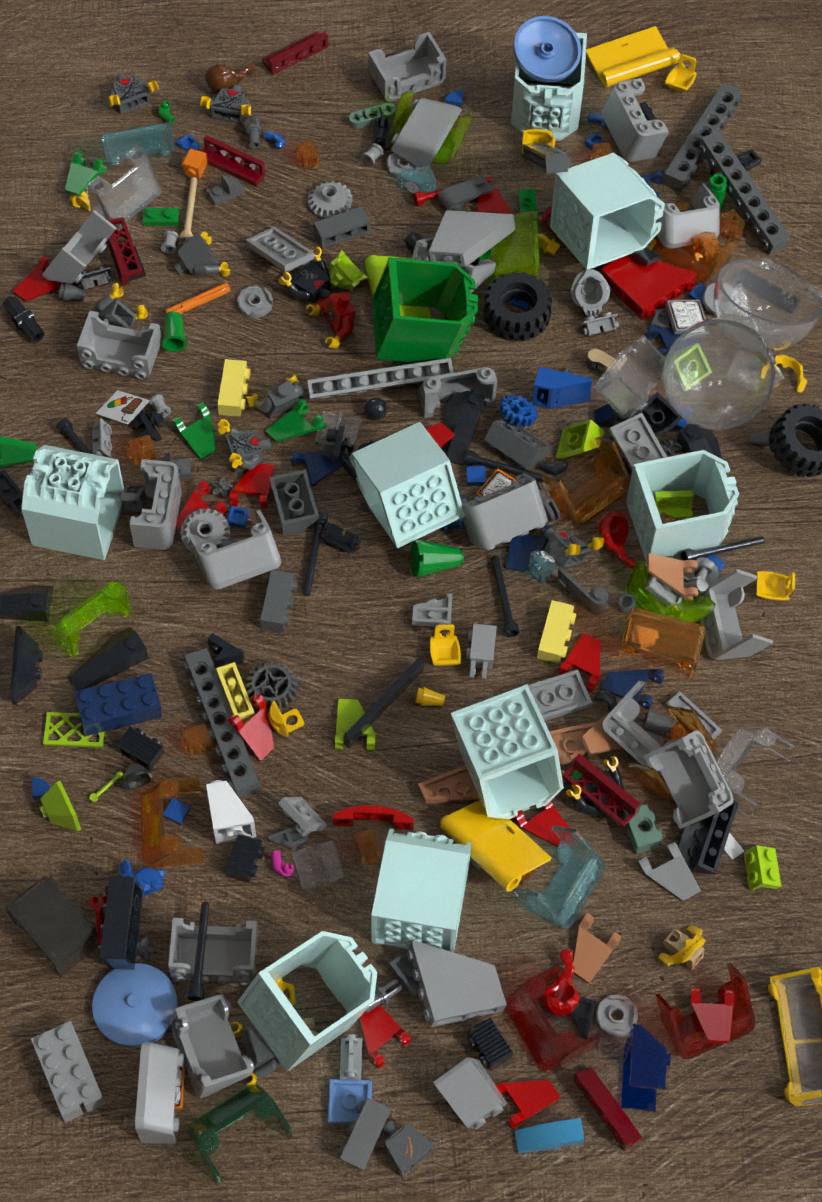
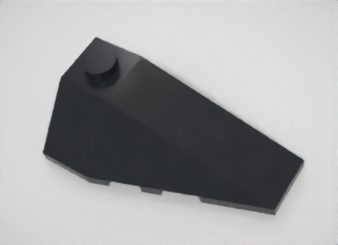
M465 391L449 397L444 410L445 426L455 434L445 444V455L449 458L450 463L460 466L464 465L467 452L470 449L484 410L485 395Z
M658 392L632 416L643 413L656 437L670 431L683 418ZM611 436L606 443L618 455L622 454Z
M32 585L0 592V619L48 622L54 587Z
M129 627L113 635L70 676V679L77 691L91 688L147 660V649L138 633Z

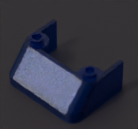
M632 1023L624 1046L621 1108L655 1112L657 1089H666V1066H670L671 1053H667V1048L641 1024Z

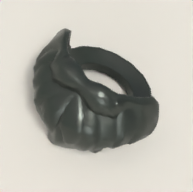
M131 764L120 784L125 790L142 787L152 782L153 772L144 769L142 766Z

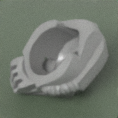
M593 269L583 270L575 277L570 289V296L575 305L581 306L587 317H598L602 311V306L609 299L610 286L598 271Z

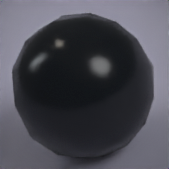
M371 398L366 402L364 411L368 418L380 420L387 413V405L381 398Z

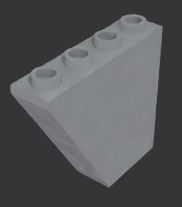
M446 210L429 250L430 260L434 262L455 263L459 267H466V265L472 263L515 231L514 214Z
M411 942L407 950V957L409 962L413 963V978L415 982L418 981L420 987L418 989L419 999L424 1002V1016L426 1021H429L431 1028L503 1012L507 1004L495 965L422 942Z

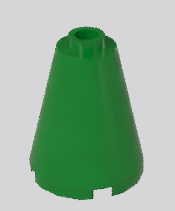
M414 540L411 543L410 556H413V562H410V567L414 577L419 578L457 568L464 561V554L459 548L423 540Z

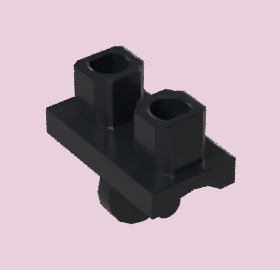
M142 409L132 420V423L138 430L146 426V429L139 433L145 443L153 439L160 441L162 437L155 426L157 428L162 427L163 415L161 413L155 414L152 411L150 412L151 417H149Z
M339 426L338 430L328 428L326 440L335 442V445L325 444L322 456L331 458V463L333 464L337 463L340 450L342 451V456H346L348 452L354 450V445L350 443V438H345L342 441L345 429L343 426Z

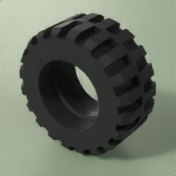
M512 272L509 275L508 273L503 274L501 278L497 277L493 280V283H490L485 292L484 319L490 330H495L494 333L499 337L502 335L506 340L510 338L513 341H519V339L525 341L529 340V337H537L548 326L552 310V295L548 286H545V282L541 279L538 280L537 276L533 274L531 276L527 275L526 272H522V274ZM517 298V300L528 302L533 309L525 313H514L504 308L503 304Z
M807 403L794 405L788 408L770 429L769 444H772L770 446L771 453L774 452L775 455L773 457L775 460L781 463L780 466L783 469L787 468L791 474L797 473V476L814 477L815 475L822 474V410L819 409L820 406H810ZM795 430H801L809 434L816 443L817 451L805 448L798 441Z

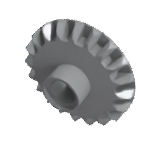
M325 181L323 184L319 182L318 186L314 185L313 189L309 192L308 206L316 215L329 218L349 211L352 206V194L350 189H347L346 185H341L340 182Z
M209 508L192 511L182 523L181 538L185 547L192 553L193 550L189 539L191 534L198 545L209 542L215 544L216 548L219 549L222 548V540H229L230 526L222 513ZM207 527L211 531L208 534H202L200 532L201 529Z

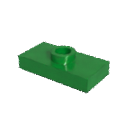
M518 189L520 221L537 220L535 189Z

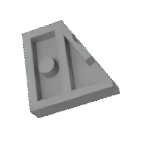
M447 594L446 598L438 601L435 598L426 603L413 605L412 625L431 627L451 625L453 594Z

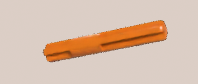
M227 282L167 308L165 314L167 315V312L170 311L181 314L229 293L230 286Z

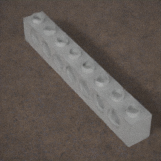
M451 358L311 379L307 380L306 385L310 401L419 384L429 377L453 373Z

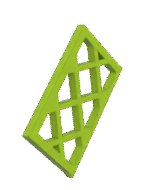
M46 713L43 745L103 748L105 732L97 733L100 737L99 742H89L87 739L92 735L83 736L78 731L82 727L81 722L74 726L69 721L71 718H80L79 713ZM51 717H61L63 719L55 726L51 723ZM66 722L72 730L63 736L58 731V728ZM54 731L60 737L58 741L48 740L49 735ZM74 732L81 738L79 741L67 740Z

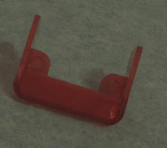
M730 962L727 963L731 981L719 988V1001L713 1004H725L726 989L735 991V1006L730 1041H733L753 1031L756 1021L746 978ZM659 993L655 995L661 1020L677 1052L683 1059H692L726 1044L707 1041L695 1012L683 1016L677 1007H671Z
M559 964L528 979L507 998V1005L505 1007L537 1067L544 1072L553 1071L598 1047L601 1038L598 1033L580 1043L577 1036L571 1032H563L556 1035L539 1006L537 999L545 994L546 984L558 978Z

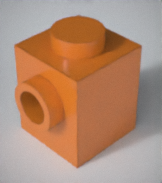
M190 148L187 156L182 159L181 163L184 175L200 179L207 166V155L204 152Z

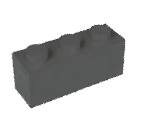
M362 206L314 222V234L322 249L370 233V220Z
M271 570L260 619L261 629L284 632L285 625L289 626L290 614H288V611L293 608L294 602L292 592H296L297 589L294 573Z
M367 1098L366 1102L361 1101L356 1112L360 1116L357 1122L352 1121L347 1133L351 1134L348 1142L343 1141L338 1151L341 1154V1161L362 1171L364 1170L391 1108L370 1098Z

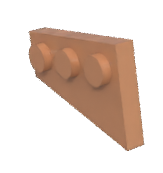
M597 722L549 731L558 750L560 768L574 761V758L579 753L582 756L588 753L581 737Z

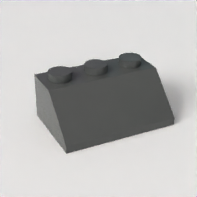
M509 419L494 421L484 440L489 443L488 445L491 448L503 452L504 457L515 460L522 469L535 468L552 449L551 446L520 425L517 427L516 424H510Z
M306 469L269 477L270 490L283 536L302 532L319 519Z

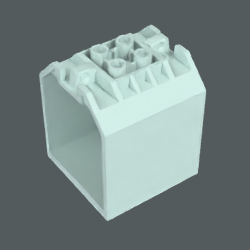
M576 33L581 44V58L574 72L563 80L548 82L573 84L574 86L571 88L527 85L524 81H543L536 80L527 75L516 62L511 124L522 134L523 130L543 129L552 131L555 140L561 141L578 129L584 86L587 33Z
M611 153L568 168V172L556 173L550 228L584 268L589 270L632 254L634 251L644 249L661 230V223L655 222L663 216L665 203L656 197L654 190L650 188L634 169L628 166L626 160L615 153Z
M421 422L350 455L351 464L356 471L358 486L369 509L397 548L465 517L450 460Z
M43 445L35 452L33 458L34 466L31 474L26 477L22 500V513L32 546L105 560L124 504V500H121V492L124 489L118 459Z
M705 450L634 464L626 505L646 564L648 553L681 560L682 550L692 549L698 551L720 546L728 533L732 517L735 515V507L738 504L737 498L739 496L735 477H727L726 473L730 472L728 462ZM693 490L694 494L706 500L709 515L662 524L654 496L655 491Z
M528 685L451 713L460 754L488 817L514 818L518 815L517 811L528 810L533 805H536V808L547 805L563 789L557 747Z
M389 829L371 915V942L379 945L409 949L412 941H418L454 952L472 843L468 842L467 845L453 844V839H447L443 835L430 836L420 831L415 833L408 832L407 835L394 833V829Z
M325 931L320 932L259 972L237 1001L287 1072L347 1031L374 1002L377 971L371 964L365 968L362 967V964L368 958L364 952L355 956L353 950L358 945L352 937ZM300 965L316 968L323 981L347 1011L344 1017L315 1037L275 983Z

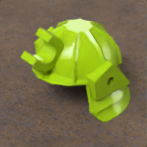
M342 250L338 258L336 257L329 265L330 282L338 288L350 289L352 291L360 284V281L368 279Z

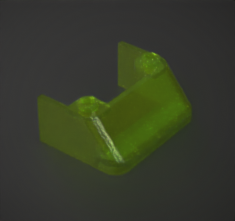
M407 91L401 94L389 133L390 142L396 133H401L414 111L409 108L414 91ZM471 114L460 116L457 127L449 131L433 161L440 164L451 161L465 138Z

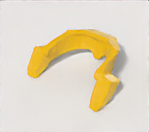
M780 354L776 355L773 363H766L763 373L764 379L768 380L772 370H775L776 365L779 363L782 364L783 368L790 367L794 370L797 376L796 391L799 393L803 392L807 380L803 377V366L796 359Z
M690 925L686 930L693 935V939H686L685 947L676 954L668 955L661 953L658 956L659 961L667 967L671 964L688 961L695 951L705 943V939L701 937L702 929Z

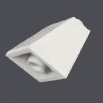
M215 780L210 784H206L216 844L236 841L238 834L256 837L254 818L228 782Z

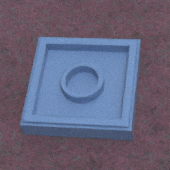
M329 1079L328 1124L351 1125L352 1121L357 1122L360 1114L356 1112L361 1101L366 1102L367 1098L372 1099V1080Z

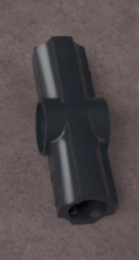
M16 296L7 297L3 306L12 317L18 330H22L31 342L37 343L41 341L45 333L36 322L30 309L25 308Z

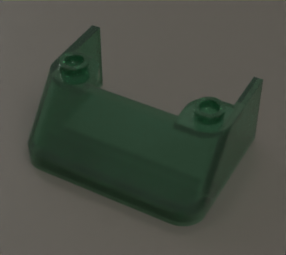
M250 1085L189 1125V1137L218 1184L222 1182L221 1177L209 1155L217 1151L220 1144L217 1134L254 1111L260 1118H269L274 1115L287 1137H292V1130L272 1097L260 1085Z

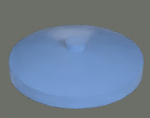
M538 16L527 20L518 29L513 41V53L519 67L530 77L543 82H557L570 76L576 69L581 58V44L575 31L564 21L551 16Z
M135 963V970L114 969L107 974L99 983L92 1003L93 1017L100 1032L109 1041L128 1048L141 1047L142 1042L154 1043L162 1038L171 1028V1018L175 1008L178 1007L176 991L170 979L159 969L141 963Z

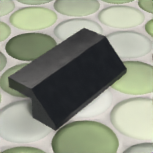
M733 800L730 806L719 813L682 828L677 846L691 872L716 874L739 802Z

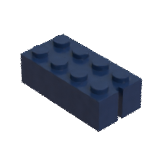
M152 673L74 692L85 736L162 718L161 704Z

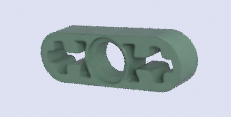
M384 103L352 112L349 115V125L355 129L375 124V121H378L381 115H386L388 120H391L396 116V107L392 103ZM373 113L377 116L375 118H370L368 115Z

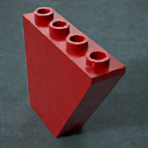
M630 255L614 260L601 270V274L609 284L610 290L641 320L651 317L659 308H664L667 301L677 299L686 290H691L695 286L697 275L695 272L661 261L645 266Z

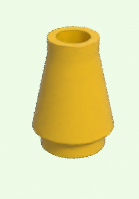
M426 687L418 688L415 703L420 704V706L443 707L445 695Z

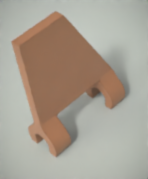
M647 554L648 573L687 601H692L693 596H698V588H684L683 572L691 574L692 569H697V561H682L655 554Z
M609 713L604 715L581 737L589 755L619 749L626 751L603 729V720Z
M589 913L585 915L579 925L573 962L575 967L573 972L587 983L592 981L622 938L614 932L608 943L605 944L590 934L587 930L594 922V917Z

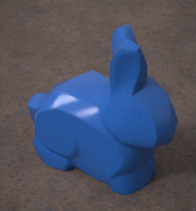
M123 860V863L118 866L122 876L135 877L143 886V897L153 891L160 890L164 886L163 878L166 874L164 869L157 871L153 868L143 867L138 872L133 873L128 860Z

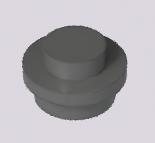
M624 594L618 600L619 609L625 613L632 612L637 606V599L632 594Z

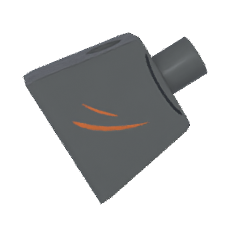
M390 1121L383 1127L384 1132L389 1136L384 1142V1148L401 1177L405 1176L434 1151V1145L409 1123H406L399 1129L393 1121Z

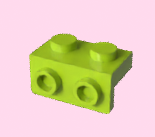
M693 490L655 491L654 501L661 520L692 518Z
M756 845L744 852L750 890H755L759 887L770 889L781 887L775 848Z

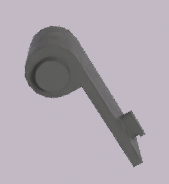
M481 175L443 189L439 193L438 199L446 210L461 211L465 201L493 192V188Z
M562 567L559 569L557 581L560 585L566 588L591 613L598 615L605 612L609 595L604 588L596 587L587 592Z
M648 709L642 729L663 746L665 735L667 732L670 733L672 731L674 721H671V716ZM636 759L634 760L633 765L644 768Z

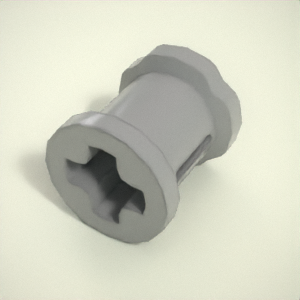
M373 143L370 149L364 152L361 157L367 165L372 166L375 160L381 157L384 152L380 145Z
M165 231L161 251L166 254H174L179 235L174 231Z
M161 394L150 398L148 403L155 410V414L161 413L164 418L170 414L171 409L169 406H166Z

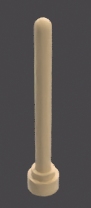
M192 177L190 180L184 231L179 236V243L183 245L187 237L193 236L191 225L197 187L196 177Z

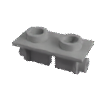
M612 312L602 314L600 318L595 319V316L585 318V321L580 324V326H585L583 328L584 335L591 336L601 333L600 326H602L603 332L616 330L619 327V322L615 321L618 314L612 315Z
M101 418L99 423H95L92 427V437L96 441L93 442V455L102 456L105 454L111 458L112 444L110 435L112 430L110 425Z
M349 1034L347 1038H341L340 1080H361L362 1038H356V1035Z

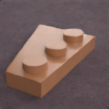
M466 765L418 783V788L426 804L480 800Z

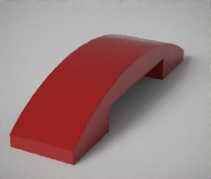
M356 806L333 814V826L353 827L355 819L393 822V829L414 830V819L396 809L384 806Z

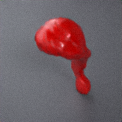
M620 512L609 513L602 518L598 527L599 534L604 539L603 544L607 547L608 551L614 553L627 567L635 569L638 564L633 559L628 558L624 550L629 530L627 519Z
M571 949L561 950L560 959L565 963L563 972L559 975L556 982L545 988L540 995L545 1009L554 1016L569 1015L580 1000L578 991L571 984L575 969L573 965V951Z

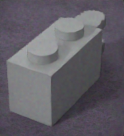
M473 624V631H469L468 642H472L471 648H467L466 659L470 660V677L474 678L476 673L475 667L483 668L481 676L483 679H486L487 669L493 668L497 626Z

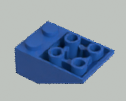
M539 367L534 384L533 405L552 409L588 402L590 400L593 379Z

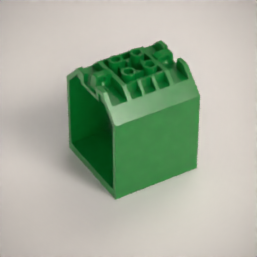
M389 257L372 298L376 359L421 363L447 359L455 355L459 351V345L463 343L466 335L469 334L470 326L474 324L475 314L478 312V295L471 294V290L476 288L475 280L455 263ZM400 305L437 308L446 316V320L400 316Z

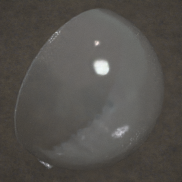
M766 258L763 260H736L726 264L718 274L713 295L714 310L724 332L737 344L753 351L775 352L792 347L811 332L822 312V290L814 285L810 286V282L800 276L795 278L796 274L785 267H782L779 272L778 270L781 265L771 258L769 260Z
M728 318L706 319L685 329L670 346L663 367L664 389L673 408L688 422L713 430H724L740 426L751 420L763 409L771 396L773 388L778 386V381L784 378L779 366H774L777 362L763 335L757 333L760 330L754 319L746 321V319L736 321Z

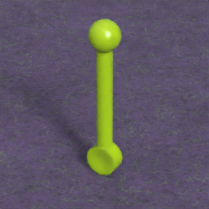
M121 771L117 772L116 776L96 794L90 795V800L96 802L98 796L118 779H122L124 774Z

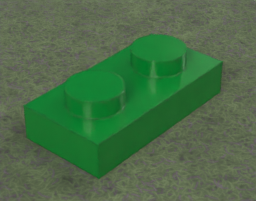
M144 208L143 224L144 226H179V208Z

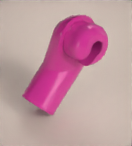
M279 850L271 852L273 870L282 876H290L294 871L293 865L282 862Z

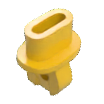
M83 191L80 196L70 195L69 200L73 206L77 208L83 207L88 211L94 209L89 202L86 192Z
M538 234L532 241L544 249L543 253L548 252L553 256L560 247L554 241L555 238L551 241L543 234Z

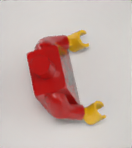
M345 292L341 294L333 293L320 300L317 305L309 304L306 307V310L313 309L309 314L312 316H317L320 313V309H322L321 313L336 336L335 338L327 337L325 343L330 344L329 347L334 349L339 347V340H343L348 334L352 333L354 328L356 311L350 302V295Z

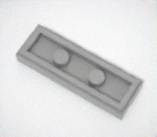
M680 691L666 702L665 706L693 732L699 731L702 733L708 745L721 734L722 730Z

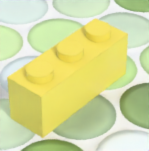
M225 359L218 399L219 415L241 417V410H245L246 399L243 398L244 394L247 395L248 392L246 379H250V369L247 368V361Z
M552 600L537 659L560 664L561 657L565 658L568 648L565 646V642L570 641L572 630L569 627L570 624L574 625L576 613H573L574 605Z
M233 662L216 668L232 714L234 716L238 715L244 724L255 713L236 664Z

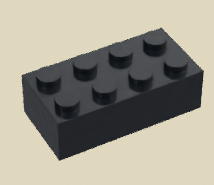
M110 876L109 883H106L105 887L107 902L103 905V915L105 918L104 923L100 927L102 942L98 946V957L110 969L135 970L144 888L135 877Z

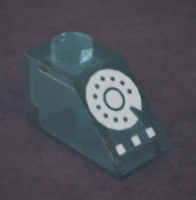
M430 165L397 174L398 188L411 193L436 191L437 180Z
M546 550L533 551L530 553L528 572L542 584L558 571L559 564Z

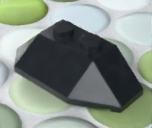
M16 626L10 687L12 705H17L38 687V680L42 678V670L39 668V664L43 662V651H40L38 643L20 626Z

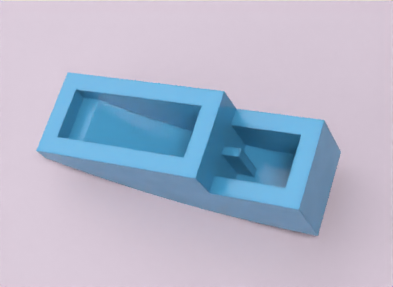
M581 1118L551 1122L515 1131L518 1153L561 1149V1146L578 1145L584 1142Z

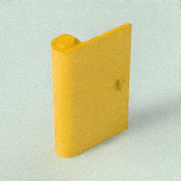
M656 26L586 49V55L605 88L613 86L617 82L627 81L677 64L680 59L679 51L674 47L668 49Z
M481 800L450 815H445L440 821V829L450 839H453L454 843L467 845L468 842L472 843L470 858L507 892L512 891L520 883L524 874L547 863L552 858L510 819L488 817Z

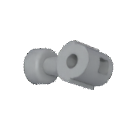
M702 559L698 566L699 573L696 577L687 580V588H698V593L708 589L705 579L707 574L712 573L715 565L709 560Z

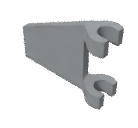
M676 842L668 845L674 859L655 869H652L647 857L639 860L645 874L684 901L701 892Z

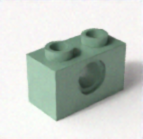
M647 804L642 805L638 814L625 826L635 854L659 848L662 840L661 831L659 828L656 829L654 824V813L652 810L649 811ZM627 811L623 813V821L629 816ZM644 826L648 831H641L639 827Z

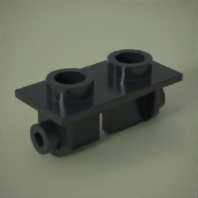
M381 115L378 121H375L372 144L376 143L382 149L388 150L392 122H388L386 115Z
M101 266L90 273L88 271L81 272L83 277L79 280L80 283H77L78 288L83 290L95 288L93 281L96 280L98 287L110 284L113 281L112 274L108 275L110 267Z
M328 523L325 527L327 532L320 535L327 543L336 544L347 553H354L360 549L358 547L361 543L359 536L349 531H346L345 535L342 536L344 529L334 523Z

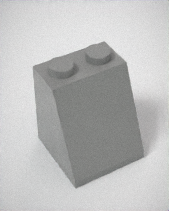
M467 1057L433 1082L467 1128L478 1129L486 1123L485 1119L491 1115L494 1117L504 1110L503 1106L507 1104L481 1062L474 1058Z

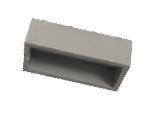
M71 1021L31 1038L65 1123L83 1115L80 1107L82 1103H84L87 1112L105 1105V1101Z

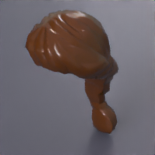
M250 63L248 67L242 68L239 72L224 64H216L210 67L209 70H206L205 80L214 91L220 92L222 88L231 89L232 85H238L246 74L250 75L254 72L255 64Z

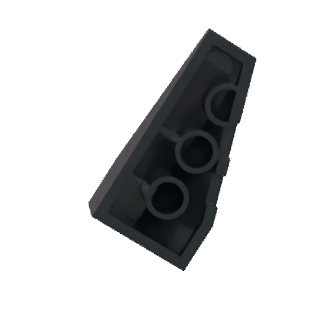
M694 423L679 430L677 443L682 446L684 454L705 450L722 459L718 440L709 426Z

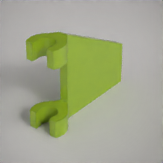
M338 699L335 749H343L344 735L365 714L359 700ZM370 726L361 736H367V750L375 751L376 734L372 726Z

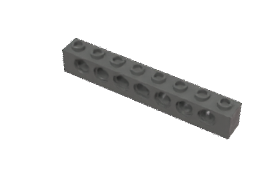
M726 82L722 83L664 173L663 185L679 192L684 187H688L691 176L696 174L699 163L702 164L705 159L704 155L700 154L698 148L701 139L726 127L727 119L733 116L735 107H738L742 101V97H740L742 89Z
M716 131L703 137L698 147L700 154L704 155L708 166L713 169L715 174H721L726 177V193L731 196L735 207L743 214L745 222L750 225L753 234L758 237L763 249L771 255L786 248L791 237L721 132Z
M544 142L523 144L524 162L546 174L568 172L571 162L570 156H567V153Z
M205 648L185 655L186 663H183L186 674L191 675L192 679L189 682L192 690H196L198 696H195L199 708L203 707L204 709L202 716L205 724L209 723L211 729L208 732L211 740L216 741L215 751L217 757H222L224 763L221 766L224 775H229L230 781H228V784L239 798L260 791L259 781L242 737L226 720L232 715V711L208 649ZM199 671L205 672L202 675L197 674ZM207 687L212 688L210 691L203 690ZM212 704H217V705H218V706L215 707V708H210V707H209V706L212 705ZM218 721H224L221 725L215 724ZM226 737L231 738L228 742L222 741ZM232 754L237 755L235 759L228 758ZM237 772H244L242 776L235 775Z

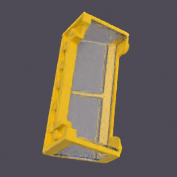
M819 967L770 977L771 984H768L770 996H774L777 1000L790 1080L785 1088L786 1099L795 1106L822 1104V970Z

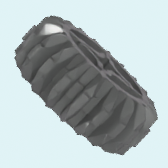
M270 661V665L267 666L263 662L262 668L256 665L255 671H250V677L246 679L248 684L245 685V689L247 690L248 697L251 698L254 694L257 696L261 694L265 699L267 709L270 708L273 701L276 702L280 712L282 706L288 708V702L293 703L294 697L298 694L297 677L294 675L293 670H288L287 665L281 667L280 662L273 665V662ZM263 678H265V681L262 682V683H260L259 686H257V684H258ZM287 687L285 692L278 696V693Z

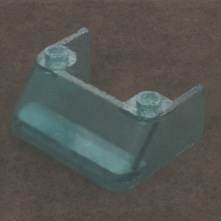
M170 122L100 135L106 163L110 162V166L120 164V160L155 153H160L161 156L171 154V150H175Z
M553 825L551 829L561 839L557 848V858L562 863L544 894L538 891L530 892L516 888L513 892L530 911L558 927L568 929L574 924L597 885L605 866L603 860L578 830Z

